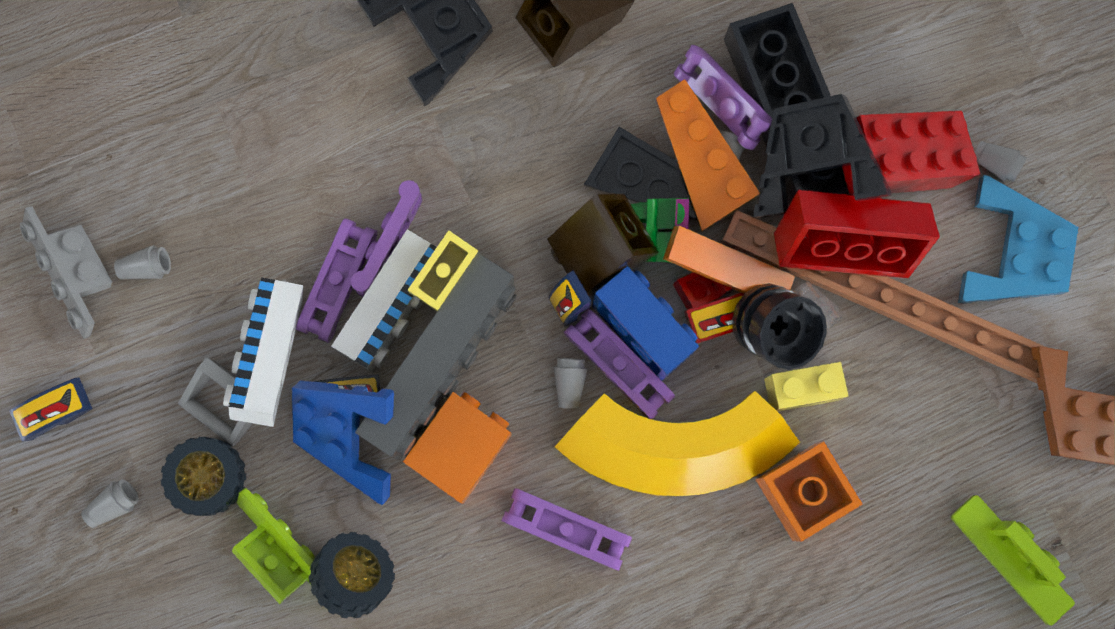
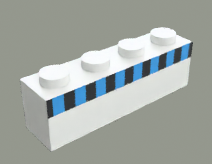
M407 229L331 347L370 372H373L375 367L381 368L390 354V350L387 349L394 337L399 339L408 327L409 321L406 320L413 308L418 310L423 304L421 300L407 290L437 247Z
M261 277L258 290H251L248 309L253 311L250 321L244 320L240 335V341H245L243 351L235 353L232 365V373H237L234 385H227L223 405L228 406L231 420L274 426L296 325L303 302V285Z

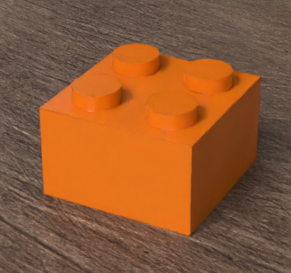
M824 441L810 446L755 479L792 541H804L863 505Z

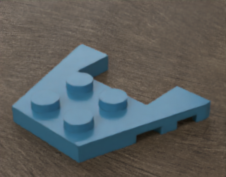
M983 175L979 178L974 207L1008 214L999 276L997 278L966 271L962 276L958 303L966 304L976 301H998L1018 297L1029 298L1061 295L1069 292L1079 227L990 176Z

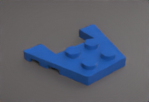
M302 380L292 387L293 442L381 505L390 497L391 473L359 460V435L355 432L360 426V415L384 425L393 417L394 391L382 388L379 392H369L367 387L355 386L352 390L339 389L338 384Z

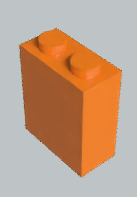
M452 392L403 462L455 500L464 504L512 434L506 429L509 423L494 412L488 417L478 410L481 403L466 392L461 397Z

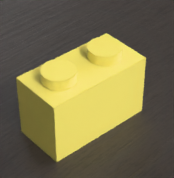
M448 230L407 291L438 311L478 250Z
M841 362L775 373L764 379L769 404L777 412L839 401L849 397Z

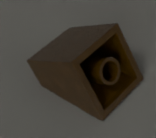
M524 0L515 18L555 68L622 22L633 5L634 0Z
M596 194L547 238L552 247L551 254L555 261L563 266L567 274L574 270L588 296H594L598 290L627 266L634 270L659 253L625 194Z

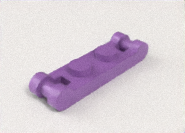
M691 45L685 54L687 59L684 64L678 65L674 76L679 81L685 79L694 93L738 137V142L746 149L754 150L760 142L759 136L761 133L768 131L772 118L705 50L699 46ZM697 66L702 69L700 75L695 72ZM749 119H750V122H751V125H750V126H748V125L746 124Z
M407 180L399 186L400 201L394 212L389 211L386 214L381 225V229L384 231L378 242L373 241L369 246L365 259L368 261L363 271H358L351 277V285L361 297H364L409 228L422 203L420 189L414 181Z
M346 218L342 221L298 319L297 331L305 334L308 332L318 335V339L327 343L332 340L337 323L353 289L350 281L354 273L361 271L366 260V252L371 243L376 240L377 230L369 227L362 229L356 226V222ZM350 238L359 241L356 249L346 246ZM317 310L327 313L324 322L315 319Z
M588 308L581 315L582 319L575 326L570 325L564 331L565 336L604 373L646 418L653 419L658 414L656 410L664 403L669 404L675 398L674 393ZM593 329L599 335L590 343L584 336ZM647 385L655 392L648 400L640 394Z
M517 488L514 489L511 496L514 499L509 512L505 511L502 522L610 568L620 570L623 562L620 560L625 546L629 547L632 537ZM527 505L536 508L531 522L522 518ZM602 537L612 541L607 554L597 550Z

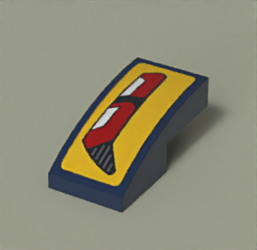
M574 270L555 285L548 297L565 327L577 321L578 314L591 306V299Z
M73 378L29 398L9 411L20 439L24 442L34 440L57 425L68 424L93 408L80 378Z

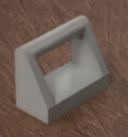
M206 357L194 373L178 404L233 447L240 441L253 423L238 421L233 429L195 400L210 379H213L225 390L228 384L234 385L236 376L218 362Z

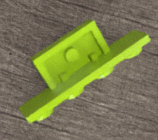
M244 488L239 493L236 503L256 524L257 528L236 544L232 552L272 597L281 604L306 581L309 582V575L311 574L309 569L315 560V556L307 546H300L292 538V532L283 520H276L270 514L267 503L259 494H252L247 488Z
M978 495L971 496L951 515V520L1046 625H1054L1074 606V600L1059 585L1066 578L1058 568L1060 566L1059 561L1047 550H1041L1032 540L1034 534L1026 525L1016 521H1001Z

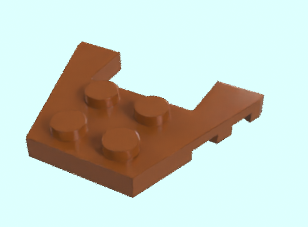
M1042 346L1032 347L1033 360H1037L1040 377H1036L1038 389L1044 393L1047 409L1043 411L1051 456L1115 466V396L1066 388L1068 351Z

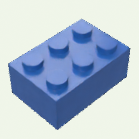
M627 266L595 293L592 307L621 340L663 381L698 349L699 345L695 342L698 338L687 324L683 323L680 325L672 316L674 310L663 297L656 298L648 289L650 283L645 276L638 270L633 272Z

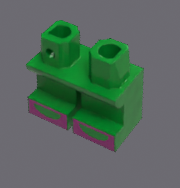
M689 198L647 199V202L631 204L641 223H646V231L659 251L657 255L646 262L671 263L663 258L672 231H658V229H673L674 226H682L689 229Z

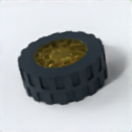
M209 437L190 438L185 440L186 442L175 446V450L167 455L166 463L161 469V473H163L161 486L164 487V495L166 499L172 502L171 505L175 509H181L182 513L188 515L211 516L228 510L231 504L237 502L239 493L245 488L243 485L247 473L244 472L245 463L240 459V454L236 449H233L227 442Z
M357 532L338 534L336 538L333 539L332 537L327 541L310 566L309 583L312 586L311 592L318 599L320 606H324L333 615L337 614L341 618L346 619L348 617L360 618L364 614L368 615L387 597L393 587L392 582L395 580L393 560H390V554L381 546V543L371 539L369 535L357 534Z

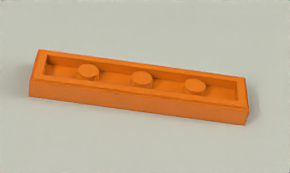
M674 226L663 258L666 261L742 293H746L757 285L767 283L791 290L795 278L794 275L682 226Z

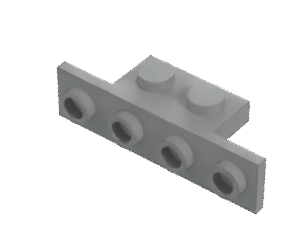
M32 206L26 207L23 222L20 223L21 233L27 242H32L35 247V257L42 271L47 270L51 277V288L55 297L58 300H63L68 309L66 315L71 327L74 330L78 329L83 339L91 336L95 322L82 297L110 288L112 280L82 225L47 235Z

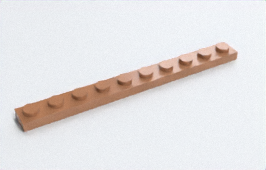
M738 210L735 211L722 239V244L1037 383L1036 377H1040L1037 360H1033L1032 347L1045 346L887 276L779 267L774 239L776 227Z

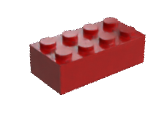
M962 110L867 114L856 117L889 185L891 193L949 189L980 175L977 157L973 150ZM851 165L843 166L849 194L854 196Z
M804 190L797 191L774 232L779 267L909 278L940 238L931 203L882 198L857 201L853 195Z

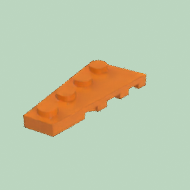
M685 79L656 98L679 169L688 190V195L697 216L701 232L757 197L760 192Z

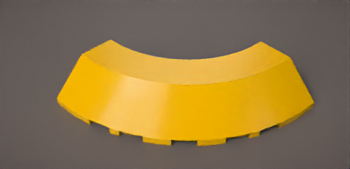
M756 391L747 395L739 404L721 415L688 423H668L639 416L626 410L604 393L565 434L555 448L575 465L612 485L651 495L688 496L724 490L746 482L782 460L800 441L782 415Z

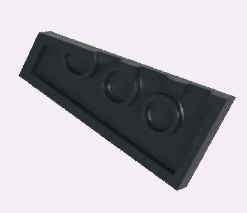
M618 127L585 181L584 186L609 194H625L627 199L636 202H647V199L689 198V218L698 220L677 160L623 128Z

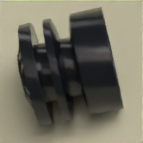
M770 283L757 285L744 293L736 304L732 317L733 333L741 346L775 367L788 370L803 367L813 360L823 347L827 334L826 318L820 306L807 297Z

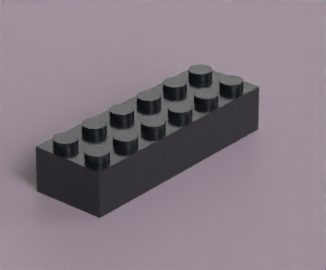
M793 3L729 24L724 42L741 85L771 118L776 108L831 96ZM770 128L768 131L761 133L766 147ZM842 167L785 178L789 205L798 190L850 195Z

